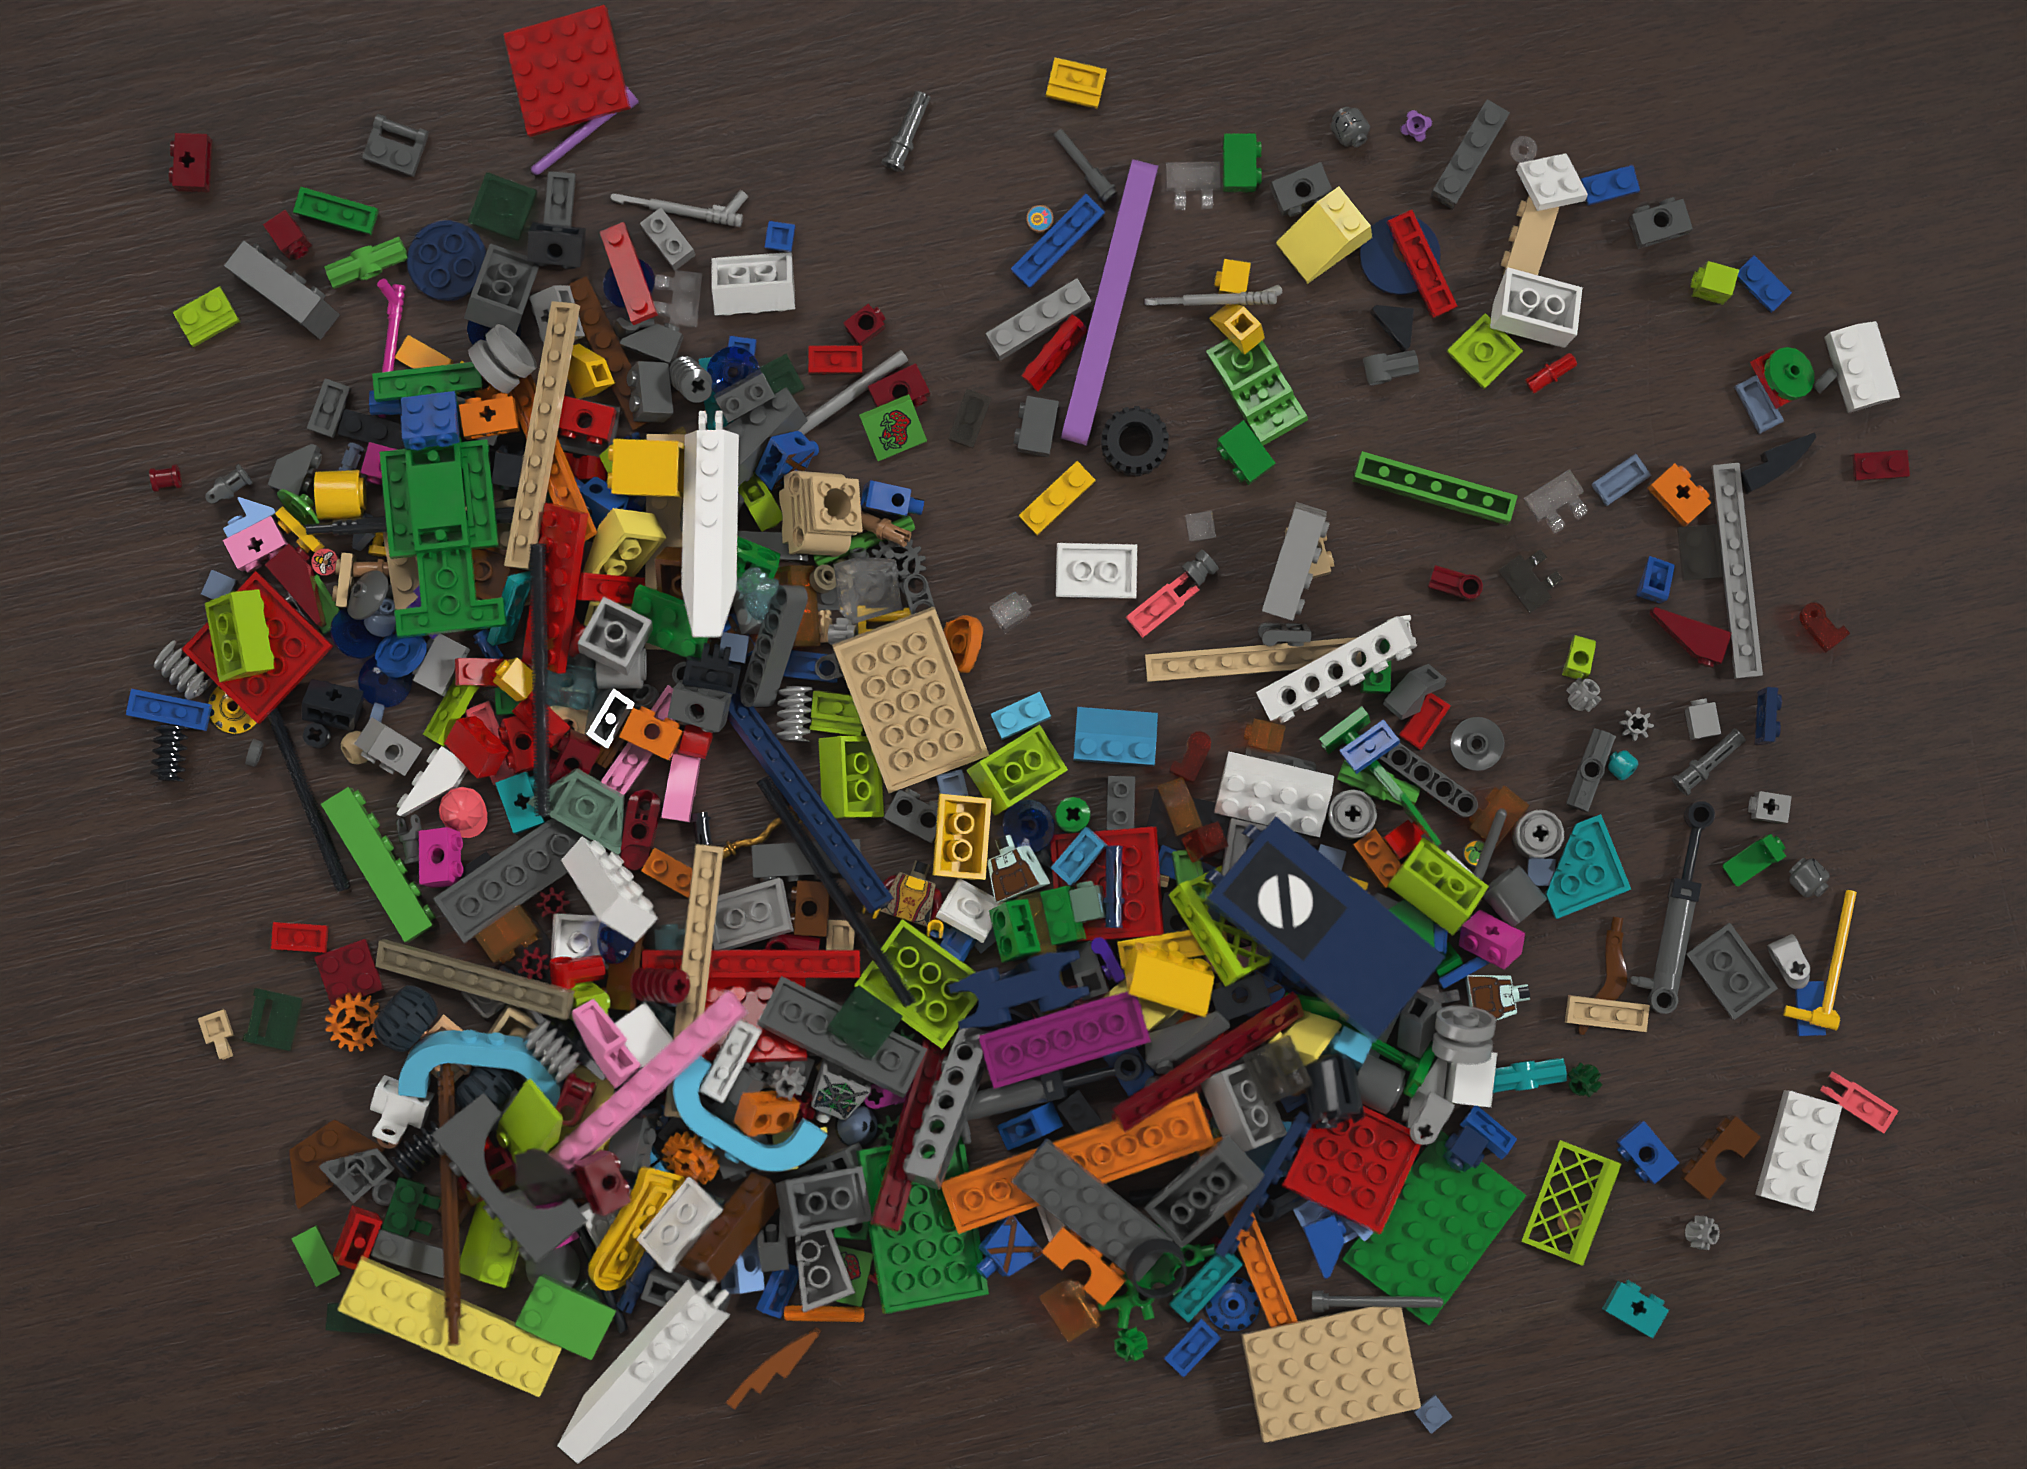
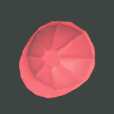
M458 787L450 789L442 797L439 805V814L446 827L459 831L462 838H472L484 831L487 825V810L485 802L478 792L471 788Z

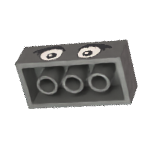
M1226 1135L1160 1190L1144 1209L1182 1249L1254 1190L1264 1177V1173Z

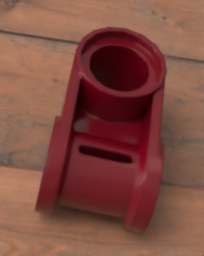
M571 1072L555 1108L561 1116L562 1111L566 1107H573L575 1110L573 1119L570 1121L563 1120V1126L574 1127L579 1124L587 1105L595 1093L596 1082L589 1083L576 1077V1074ZM575 1086L584 1089L585 1091H580L576 1089Z

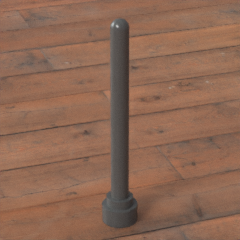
M1505 809L1497 810L1473 874L1481 881L1506 819L1507 812Z
M1312 1290V1312H1324V1310H1329V1307L1440 1308L1443 1305L1441 1297L1329 1296V1293H1324L1323 1290Z

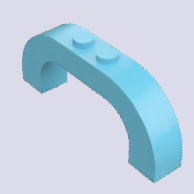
M448 1030L424 1037L411 1049L400 1073L398 1095L425 1098L431 1084V1070L444 1063L515 1070L524 1075L528 1080L532 1079L554 1108H556L562 1095L565 1081L564 1079L560 1082L555 1080L558 1072L554 1074L548 1072L551 1064L541 1065V1060L544 1056L539 1058L533 1056L536 1048L532 1050L526 1049L529 1040L522 1042L524 1038L503 1035L501 1033L488 1034L478 1033L473 1030Z
M701 1056L673 1080L675 1103L685 1123L694 1132L703 1137L701 1142L712 1149H715L717 1146L726 1151L724 1155L736 1163L742 1160L755 1168L766 1171L788 1170L810 1159L828 1136L824 1130L802 1118L793 1134L785 1141L774 1145L762 1144L709 1113L701 1105L698 1091L700 1083L710 1068L711 1063Z

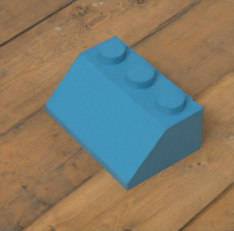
M1077 707L1073 761L1154 767L1158 713Z

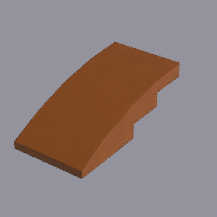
M816 1327L792 1340L769 1356L742 1382L726 1403L735 1409L751 1387L760 1394L776 1372L786 1378L821 1330Z

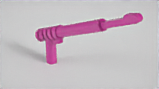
M381 279L377 286L389 301L387 311L389 324L382 372L393 371L405 286L393 284L391 287L386 279ZM378 415L380 418L386 417V415Z

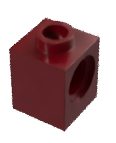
M868 303L844 321L843 325L857 345L864 346L886 329L883 323L886 318L877 306L872 309ZM864 318H870L873 320L874 325L869 330H863L859 327L860 321Z

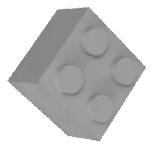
M603 597L578 641L579 652L628 676L653 631L652 620Z

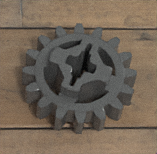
M912 539L907 542L905 547L888 540L889 544L887 545L880 541L881 549L879 551L872 550L876 558L869 559L868 561L869 564L875 566V568L869 570L870 575H877L873 582L875 585L882 582V591L884 592L890 587L892 595L896 594L897 589H901L904 594L903 582L910 575L908 571L909 564L915 559L916 567L913 574L925 572L927 569L925 566L920 565V563L926 560L925 556H918L922 549L920 546L913 549ZM902 548L907 551L900 554L894 553L892 549ZM884 555L887 560L886 567L880 572V560ZM895 559L897 562L904 561L902 564L903 570L900 572L898 569L891 570L893 567L892 561ZM892 577L901 578L903 582L893 583L888 580ZM919 578L910 579L908 586L915 590L916 585L914 581H921Z

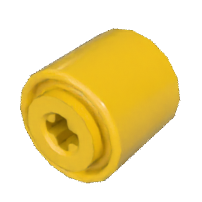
M360 470L315 472L314 497L318 520L363 517L367 506L365 479L364 477L362 478Z

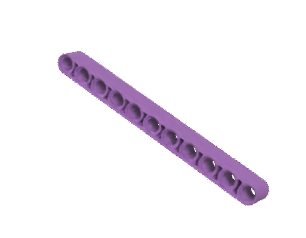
M1132 159L1061 439L1083 445L1088 443L1158 170L1157 165Z

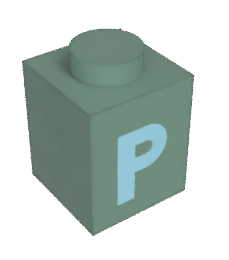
M1093 881L1078 883L1077 889L1069 891L1075 923L1106 918V903H1103L1104 893L1102 885H1093Z

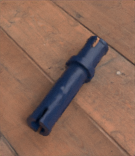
M1105 846L1106 898H1103V903H1106L1105 928H1122V903H1125V898H1122L1123 846Z
M645 1250L632 1277L627 1279V1287L616 1305L622 1311L626 1306V1313L633 1312L638 1298L644 1292L649 1274L657 1264V1261L647 1250Z

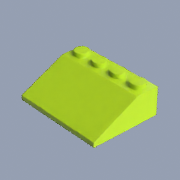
M902 919L881 950H884L883 953L886 952L884 956L888 955L886 959L890 958L888 962L892 961L890 965L894 964L892 967H895L894 970L897 969L896 973L899 972L898 976L901 975L900 978H903L901 981H905L903 984H907L905 987H908L907 990L910 989L909 993L912 992L911 996L914 995L913 998H916L914 1000L916 1002L905 1008L873 960L855 986L943 1049L958 1029V1021L965 1019L978 1001L977 996L972 992L950 993L948 985L956 983L976 973V971L946 951L909 922Z

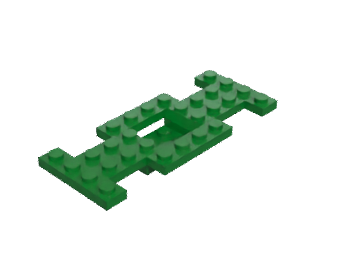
M472 362L372 373L376 402L455 391L457 397V393L483 390L482 375ZM459 412L460 443L447 447H425L421 450L399 449L380 452L389 557L397 559L417 556L422 607L395 610L398 638L507 626L503 597L477 600L472 550L499 547L489 442L487 439L461 442ZM462 469H463V476H464V486H465V496H466V507H467V517H468V521H467V519H466V509H465V499H464Z

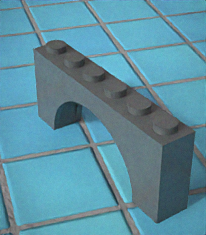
M483 1093L434 1132L432 1138L435 1141L431 1144L441 1156L446 1153L452 1161L449 1167L458 1177L463 1175L467 1179L469 1184L466 1187L476 1199L480 1196L487 1205L483 1208L493 1220L498 1217L504 1225L501 1231L510 1241L515 1238L520 1244L521 1248L518 1251L527 1262L533 1260L537 1264L584 1226L588 1220L571 1199L553 1208L532 1209L514 1203L496 1188L485 1166L484 1147L489 1131L496 1121L501 1118V1113Z

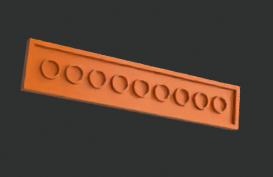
M1195 1092L1177 1098L1126 1133L1120 1128L1117 1120L1052 1143L1101 1182L1106 1183L1215 1145V1140L1198 1093ZM1039 1147L943 1180L941 1188L958 1234L1040 1206L1038 1202L1012 1183V1178Z

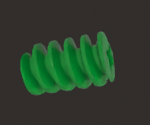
M1070 797L1064 799L1056 810L1055 818L1057 825L1066 833L1082 831L1089 822V807L1080 798ZM1067 810L1071 812L1077 810L1079 812L1077 815L1079 820L1072 819L1068 821Z

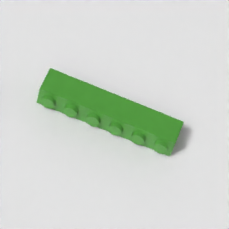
M1363 451L1359 455L1352 479L1353 482L1504 525L1511 521L1517 500V495Z
M347 787L321 803L402 939L404 942H410L436 926L433 921L436 916L428 904L424 906L419 896L422 893L414 881L409 882L405 875L408 870L400 858L395 859L391 852L394 846L386 835L384 837L381 836L377 829L380 823L372 812L370 814L367 813L363 806L366 804V800L361 792Z

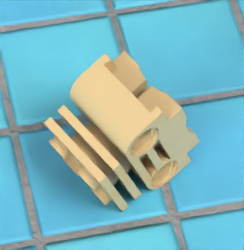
M792 471L783 475L784 489L779 491L783 516L782 540L783 544H789V554L799 553L837 557L846 553L850 548L851 535L854 536L857 533L863 532L859 479H848L842 474Z

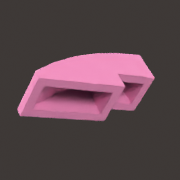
M680 740L672 757L662 818L690 823L701 758L680 754Z
M592 999L574 1009L572 1016L584 1043L613 1087L617 1088L635 1076L641 1064L625 1046L627 1038L597 1002Z

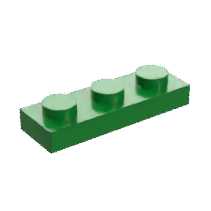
M300 187L293 210L294 214L367 235H372L379 212L378 208Z

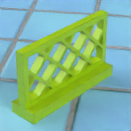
M1222 865L1215 868V870L1221 873ZM1205 873L1191 881L1187 880L1179 884L1169 894V897L1226 987L1237 979L1270 963L1269 961L1272 957L1270 955L1264 957L1256 954L1258 943L1238 927L1233 928L1225 925V918L1220 915L1219 922L1212 920L1208 913V908L1210 907L1205 905L1204 901L1216 886L1204 878L1207 875ZM1198 886L1206 889L1205 899L1198 897L1192 887ZM1223 931L1235 935L1233 945L1226 942L1222 936ZM1240 937L1252 941L1250 951L1239 947ZM1237 954L1249 958L1248 967L1242 968L1237 960Z
M1560 1140L1521 1242L1583 1266L1622 1164ZM1563 1147L1574 1151L1579 1162L1564 1168L1560 1161ZM1579 1154H1582L1589 1158L1581 1161ZM1592 1159L1604 1163L1600 1174L1589 1178L1583 1163ZM1558 1163L1561 1170L1554 1173L1556 1165ZM1580 1165L1587 1180L1572 1186L1565 1171ZM1563 1173L1569 1188L1554 1194L1550 1181L1553 1176ZM1598 1178L1596 1186L1594 1188L1591 1181ZM1589 1183L1593 1192L1591 1199L1579 1203L1573 1189ZM1549 1188L1551 1195L1544 1198L1547 1189ZM1571 1190L1577 1205L1562 1211L1556 1196ZM1553 1198L1559 1213L1544 1219L1540 1210L1542 1202ZM1588 1204V1207L1584 1214L1581 1206ZM1579 1208L1583 1217L1582 1223L1570 1229L1564 1214ZM1539 1213L1542 1221L1535 1223L1537 1215ZM1561 1216L1567 1231L1552 1236L1546 1222ZM1544 1224L1550 1238L1540 1243L1529 1239L1533 1227ZM1579 1229L1576 1238H1574L1572 1232ZM1569 1233L1573 1242L1570 1254L1559 1251L1554 1239ZM1551 1241L1554 1248L1544 1244Z

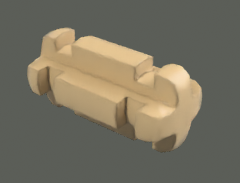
M830 610L817 611V616H819V619H817L818 634L821 637L819 638L820 643H829L828 628L832 624V619L829 616L831 615Z

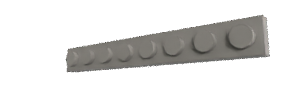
M1740 463L1712 465L1711 471L1729 632H1732L1730 644L1734 679L1763 676Z

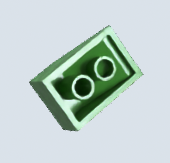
M543 1274L539 1276L515 1325L539 1338L592 1360L616 1310Z

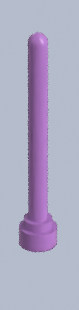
M626 86L627 96L632 108L639 101ZM616 113L587 122L534 164L531 172L534 175L542 173Z

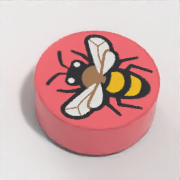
M320 549L312 557V567L315 572L322 576H331L335 573L336 561L339 557L330 549Z

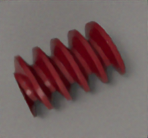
M640 967L634 971L630 979V989L636 999L657 1003L679 1004L683 1002L688 996L691 985L688 974L683 970Z

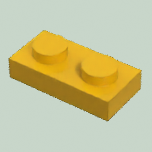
M282 506L275 513L280 519L277 524L288 534L293 531L299 537L296 542L307 553L310 550L316 553L325 547L314 535H307L306 528L286 508Z

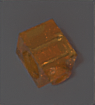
M1254 718L1252 724L1247 723L1243 739L1248 740L1247 746L1279 753L1286 726Z

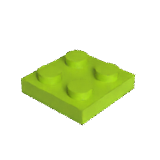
M1486 313L1446 351L1483 389L1523 352L1505 332L1490 328L1491 318Z

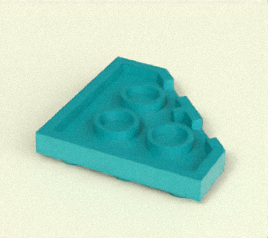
M1601 814L1575 824L1545 893L1555 919L1631 890Z

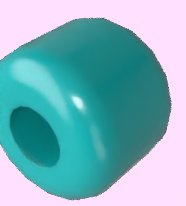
M1623 750L1619 753L1614 752L1610 756L1608 769L1615 777L1622 781L1634 773L1639 763L1627 750Z

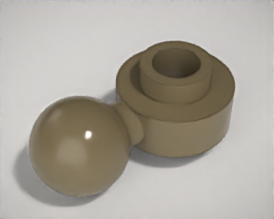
M841 558L834 562L833 567L829 565L818 566L810 574L809 580L812 588L823 594L830 592L837 586L838 579L845 580L851 577L853 574L851 561Z

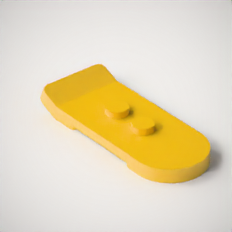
M648 1167L640 1168L636 1184L629 1194L631 1202L620 1209L589 1263V1277L598 1288L606 1291L615 1290L624 1286L627 1279L632 1277L646 1250L636 1240L637 1237L685 1182L683 1176Z

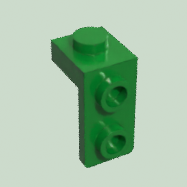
M1771 834L1764 835L1722 864V868L1733 884L1738 887L1772 863L1779 862L1786 857L1783 852L1786 848L1777 836L1773 837Z

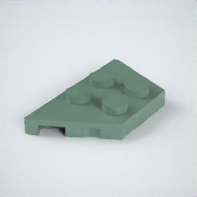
M575 769L548 786L550 790L547 791H550V793L547 794H550V800L547 801H550V807H548L551 808V810H548L551 812L549 814L551 815L550 817L587 838L596 840L603 847L617 855L620 854L623 836V794L579 769ZM532 796L528 802V804L533 807L534 805H536L534 802L537 801L534 800V798H537L534 796Z

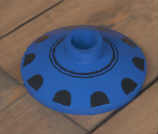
M1231 1277L1207 1302L1206 1311L1210 1320L1219 1328L1227 1331H1239L1251 1325L1256 1319L1260 1302L1252 1284L1240 1277ZM1232 1299L1238 1301V1307L1234 1310L1228 1307V1302Z

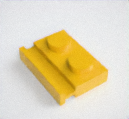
M1054 58L1046 97L1098 109L1107 69Z

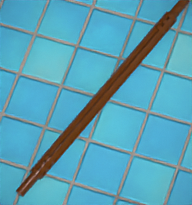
M451 1063L440 1064V1071H438L439 1128L455 1116L454 1071H451ZM445 1153L443 1156L440 1155L445 1318H448V1346L460 1345L459 1318H461L457 1175L449 1167L452 1161Z

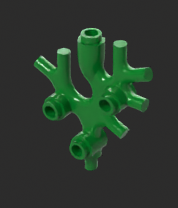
M1156 1224L1159 1228L1165 1231L1159 1224ZM1187 1244L1181 1249L1186 1266H1194L1201 1261H1205L1204 1257L1217 1254L1215 1253V1244L1206 1246ZM1188 1250L1194 1252L1193 1260L1187 1259L1186 1253ZM1164 1252L1139 1282L1136 1280L1137 1285L1146 1289H1154L1152 1286L1156 1283H1162L1167 1286L1175 1280L1174 1272L1182 1267L1181 1261L1175 1255ZM1125 1272L1123 1277L1126 1281L1123 1284L1128 1287L1127 1293L1111 1297L1104 1306L1098 1302V1307L1100 1311L1117 1308L1119 1311L1117 1327L1128 1329L1130 1312L1134 1306L1141 1308L1144 1320L1155 1318L1151 1305L1155 1298L1148 1297L1147 1300L1142 1299L1141 1293L1130 1282ZM1180 1287V1288H1179L1175 1293H1173L1172 1295L1174 1296V1295H1176L1177 1293H1179V1292L1182 1290V1288Z

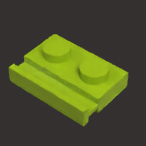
M220 286L173 312L192 347L240 322Z
M813 691L810 730L864 736L863 725L850 694Z

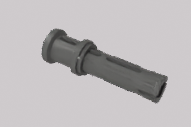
M915 91L897 136L895 135L891 138L890 143L892 145L886 158H883L881 161L886 167L898 172L904 171L905 167L903 164L908 152L913 150L912 140L931 99L929 95L926 96L921 91Z
M1734 728L1698 761L1692 760L1689 762V767L1679 776L1674 775L1672 781L1684 795L1689 796L1691 789L1699 782L1706 781L1709 772L1741 744L1745 743L1746 739Z

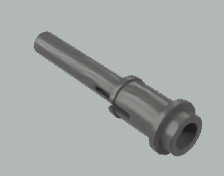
M1062 129L1058 130L1054 137L1085 173L1086 176L1084 178L1099 194L1098 199H1103L1104 202L1112 199L1117 194L1116 186L1108 182L1098 167L1093 168Z

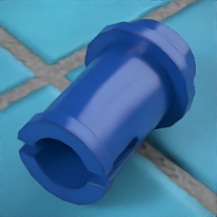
M487 628L473 636L476 640L474 644L479 645L486 658L500 659L504 656L497 645L492 646L487 642L489 635Z

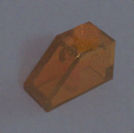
M1183 777L1157 786L1175 837L1202 827Z

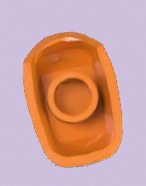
M964 615L946 622L943 631L959 673H969L974 667L979 650L981 649L983 626L980 620Z

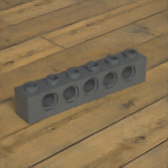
M959 1028L958 1032L953 1034L950 1042V1054L944 1057L941 1065L942 1075L939 1081H935L932 1088L933 1098L930 1106L927 1105L923 1112V1125L921 1130H917L914 1135L913 1151L911 1155H907L904 1161L903 1169L909 1181L940 1190L987 1066L978 1036L990 1032L977 1028ZM964 1054H972L970 1059L960 1060ZM955 1078H963L960 1084H951ZM945 1103H954L950 1109H942ZM937 1127H945L940 1134L932 1133ZM929 1151L935 1152L932 1158H923L925 1153Z

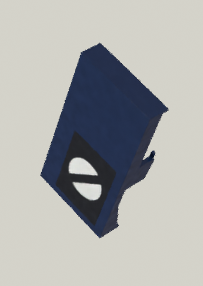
M1277 816L1262 832L1254 825L1249 824L1242 834L1248 836L1253 843L1226 875L1223 876L1212 868L1204 877L1216 886L1206 898L1204 904L1254 939L1273 955L1269 961L1273 966L1301 989L1305 986L1308 987L1371 1040L1370 1043L1373 1044L1445 956Z

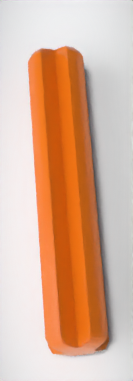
M787 1305L784 1308V1319L786 1321L862 1322L864 1320V1308L821 1306L804 1313L800 1305Z

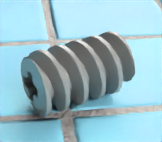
M174 640L159 653L154 663V668L162 670V676L164 678L170 677V684H178L177 690L185 692V698L191 700L202 694L211 685L213 680L211 678L205 680L206 673L204 671L197 673L196 671L199 666L196 663L190 666L191 658L189 656L181 657L184 652L181 650L182 648L176 651L173 650L177 643Z
M786 686V688L778 691V694L786 697V699L778 701V705L785 708V710L777 712V716L785 720L777 723V727L784 729V731L776 733L777 738L792 742H810L802 737L810 733V730L804 728L803 725L811 722V719L804 717L805 713L811 712V708L804 706V703L812 701L811 697L805 695V692L811 691L812 687Z
M545 1021L535 1027L522 1042L529 1040L526 1049L532 1050L536 1048L533 1056L535 1058L544 1056L541 1060V1065L551 1064L548 1072L550 1074L558 1072L555 1080L560 1082L580 1064L576 1063L579 1053L569 1055L568 1053L572 1046L562 1047L561 1044L565 1038L562 1036L554 1039L553 1037L557 1029L547 1031L546 1029L550 1022Z

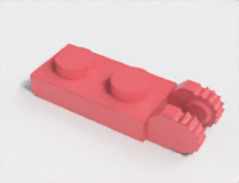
M1186 572L1171 584L1167 583L1126 616V619L1142 638L1183 607L1184 602L1199 591V588L1195 585L1189 588L1180 598L1174 592L1175 588L1184 584L1189 578Z
M1831 1072L1829 1075L1831 1080L1842 1085L1846 1090L1842 1096L1825 1086H1822L1820 1091L1836 1101L1837 1105H1841L1843 1109L1884 1134L1898 1113V1110L1855 1082H1849L1835 1072Z

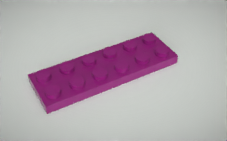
M1128 991L978 1036L994 1089L1151 1042L1139 998L1129 994Z

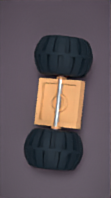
M405 986L399 990L373 1022V1030L379 1041L384 1046L400 1052L407 1051L419 1038L423 1039L430 1034L448 1030L463 1031L444 1014L428 1030L438 1014V1009L429 993L414 986ZM451 1063V1071H454V1083L464 1074V1077L455 1088V1100L461 1110L483 1093L498 1110L518 1084L517 1072L512 1069ZM440 1065L434 1067L431 1070V1073L436 1078H438V1071H440Z

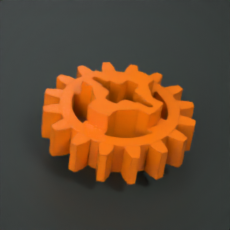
M349 992L346 994L345 1001L338 997L336 999L337 1006L330 1005L328 1010L332 1014L326 1015L325 1021L331 1022V1024L326 1027V1032L333 1031L330 1040H340L339 1048L347 1044L349 1045V1052H352L354 1046H358L359 1050L363 1051L365 1043L372 1047L374 1045L373 1037L378 1039L373 1028L369 1034L364 1035V1028L373 1024L380 1013L376 1011L380 1004L375 1003L372 1005L370 1003L372 996L369 995L364 1000L362 999L361 992H358L356 998H352ZM358 1006L365 1008L367 1012L359 1009ZM346 1008V1016L337 1020L339 1012ZM352 1017H355L356 1021H360L358 1027L354 1023H350ZM342 1032H346L347 1034L351 1035L352 1038L347 1037Z
M678 1132L674 1137L670 1136L662 1149L664 1154L662 1160L669 1162L666 1168L668 1170L673 1169L676 1175L683 1176L685 1180L690 1177L697 1183L700 1181L703 1185L708 1180L711 1181L720 1167V1164L717 1163L719 1156L713 1155L715 1149L708 1148L706 1144L698 1140L699 1138L696 1134L693 1138L690 1137L688 1132H685L683 1136Z

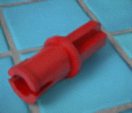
M1568 353L1550 365L1546 363L1543 369L1526 378L1525 381L1532 393L1535 394L1553 381L1555 383L1558 382L1557 378L1576 367L1577 361L1572 354Z

